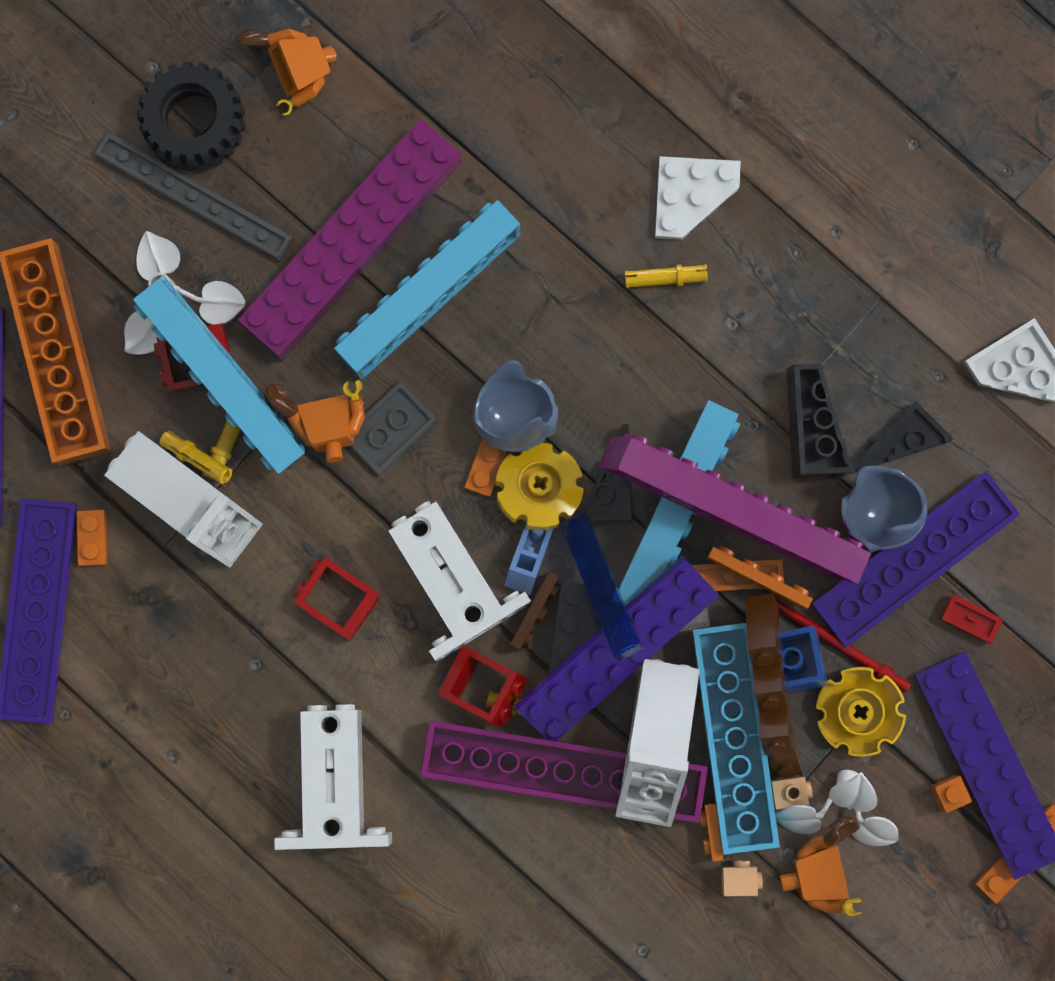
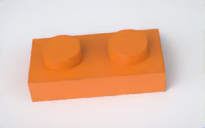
M482 438L465 489L491 498L499 467L505 459L507 451L491 446Z
M106 510L77 511L78 566L108 565Z
M716 803L703 804L704 810L701 811L700 823L701 828L706 827L708 838L703 839L705 856L710 855L712 862L724 860Z

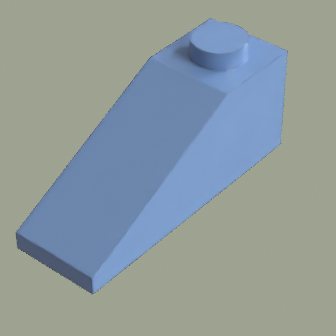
M525 525L508 571L505 587L531 595L553 529L534 531L526 529Z

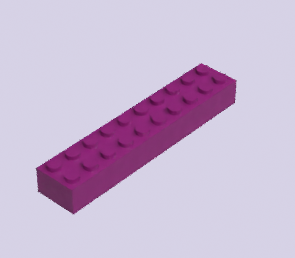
M420 118L238 319L239 323L283 361L462 163L461 153Z
M625 433L622 437L612 436L599 468L832 579L859 583L871 555L870 552L862 549L864 544L851 538L847 540L839 537L840 532L834 529L816 526L817 521L809 517L801 516L800 518L793 515L794 510L784 505L778 504L776 506L770 504V499L766 496L745 492V486L730 481V483L721 480L722 475L707 469L705 472L697 469L698 464L689 459L682 458L680 460L672 457L674 452L661 446L657 448L648 445L649 440L636 434L631 436Z
M430 721L421 777L617 809L627 753ZM689 763L674 819L699 823L708 770L707 766Z

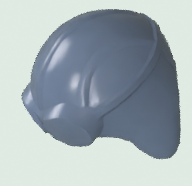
M510 360L495 371L483 385L474 407L473 420L479 435L488 444L503 451L519 452L531 449L542 443L547 437L555 435L558 425V406L554 402V395L550 388L540 379H530L524 374V369L519 362Z
M885 466L862 467L857 473L855 485L850 494L842 498L841 517L843 526L847 529L848 536L864 544L862 549L868 552L901 547L912 541L925 524L927 500L924 491L913 479L899 470Z

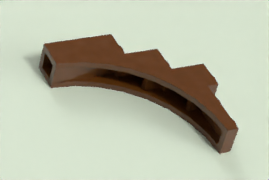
M774 593L746 597L747 650L753 666V691L759 709L760 741L765 755L769 757L775 778H790L796 775H803V767L794 734L781 649L779 610Z

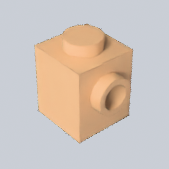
M803 776L771 780L775 810L794 805H809L808 799L813 798L810 781L806 782Z
M749 860L733 861V866H721V891L723 896H758V889H762L763 886L762 872H757V867L750 865Z

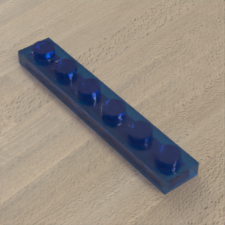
M582 511L561 523L560 526L613 657L620 662L643 649V646L627 612L626 605L589 516Z

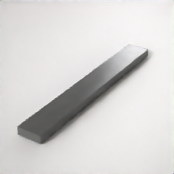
M108 131L94 152L97 158L281 262L294 240L289 234Z

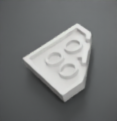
M660 156L655 238L682 240L725 200L736 193L740 185L741 161Z
M1035 318L964 361V364L979 386L1052 403L1055 402V349Z

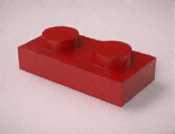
M954 594L951 595L940 620L988 644H992L1004 620Z

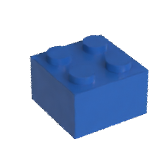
M814 625L780 632L787 694L828 686L819 636Z

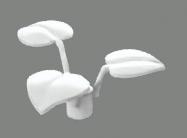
M148 231L144 233L138 247L136 262L139 274L149 281V286L164 275L178 293L198 303H202L199 309L200 315L211 325L230 322L245 307L246 302L243 295L234 286L226 282L213 281L207 283L202 290L203 298L197 297L176 286L166 274L173 273L179 265L180 252L174 243ZM134 312L127 320L124 336L125 352L128 354L144 355L154 352V343H157V336L152 330L155 325L148 317L144 320L137 312Z
M852 770L838 772L836 785L830 789L829 797L822 810L816 813L813 807L807 805L789 806L775 812L776 822L787 830L802 835L812 834L821 829L822 822L819 819L824 817L830 804L833 802L837 806L847 807L848 809L853 808L855 810L860 828L852 833V836L857 841L870 846H886L899 840L898 828L890 820L883 817H869L865 820L862 818L861 812L871 811L877 806L875 790L862 772L859 774Z

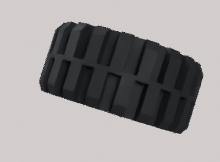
M183 62V67L177 68L175 64L167 66L169 71L165 74L161 71L154 75L156 81L153 84L148 81L144 87L147 92L146 95H140L138 104L141 109L137 111V119L141 124L139 126L140 131L160 160L166 161L173 168L177 169L180 166L184 171L193 172L194 167H198L200 171L208 170V165L212 163L217 167L223 163L221 158L225 155L230 158L234 153L233 146L240 145L242 136L240 133L245 131V121L243 119L245 112L241 99L231 81L227 77L224 78L221 71L216 68L210 70L207 64L200 62L197 67L193 66L192 62ZM189 96H202L210 99L216 107L217 114L212 127L206 133L191 139L180 138L171 133L167 120L171 109L177 102Z

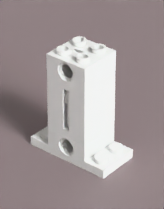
M139 431L128 439L125 449L118 458L111 461L108 471L104 475L185 536L192 544L228 567L233 565L263 525V523Z
M427 501L415 509L417 514L408 519L406 516H403L391 524L393 528L389 530V533L453 635L451 638L444 635L432 643L434 648L429 652L434 660L438 662L531 604V600L526 592L519 594L518 591H515L503 599L505 604L501 606L437 502L431 504ZM418 525L428 526V531L424 536L414 535V530ZM472 608L481 611V617L476 622H469L466 619L467 611Z
M658 659L644 660L636 691L622 786L615 817L667 827L672 826L688 772L689 762L687 761L700 669L684 664L665 663Z
M352 704L336 705L335 711H327V705L307 706L308 711L300 712L303 835L301 829L282 831V835L274 838L275 850L390 846L392 844V832H385V827H369V829H366L367 833H364L362 711L355 710V705ZM330 717L335 718L338 723L337 729L333 733L329 732L326 728V721ZM330 819L336 820L340 825V830L337 834L330 832L328 829Z

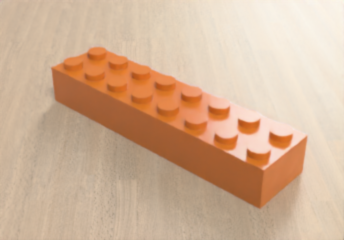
M50 238L0 252V262L52 463L60 467L111 453L112 450L59 245Z

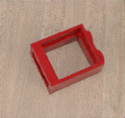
M224 323L207 326L231 355ZM156 337L157 343H154V351L157 360H162L164 370H160V377L163 386H168V390L172 391L198 385L193 379L176 382L167 346L168 341L165 339L162 342Z
M324 557L322 561L318 559L309 572L312 576L307 584L302 582L293 596L296 597L294 603L351 641L382 595L328 558ZM328 568L367 593L344 628L305 602Z
M463 645L437 695L502 728L503 724L511 717L512 707L516 699L524 692L527 678ZM479 661L508 676L489 713L460 699Z

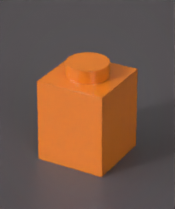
M952 775L929 786L940 812L948 813L972 802L961 776Z

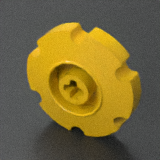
M540 443L531 449L520 451L521 455L519 456L509 454L501 463L495 482L496 486H500L503 489L497 493V502L502 512L513 523H516L519 519L524 520L527 524L526 529L534 531L557 528L559 525L558 518L565 517L569 520L576 513L584 491L582 487L576 484L582 478V472L577 462L566 451L560 454L554 453L552 451L553 445L548 443ZM535 483H537L538 486L544 485V490H542L540 487L535 489Z
M851 667L842 670V679L839 682L829 679L827 681L828 686L822 687L817 699L816 708L824 712V717L817 722L822 735L834 748H838L841 744L848 747V754L851 756L866 757L880 753V744L884 741L893 744L900 736L905 725L906 715L898 711V706L905 702L900 689L887 675H884L881 679H876L873 676V668ZM856 705L868 707L865 718L853 715L856 712Z

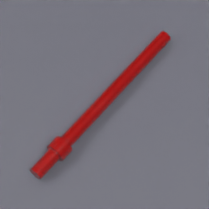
M775 597L779 613L803 628L814 625L820 639L862 666L873 668L876 678L881 679L884 675H887L896 683L900 690L905 693L907 692L911 683L894 673L893 668L885 663L881 665L852 645L846 648L836 635Z

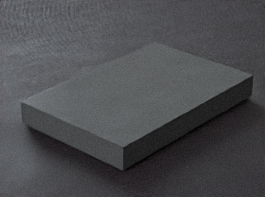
M400 380L365 413V420L359 434L354 436V444L350 445V447L380 476L439 420Z

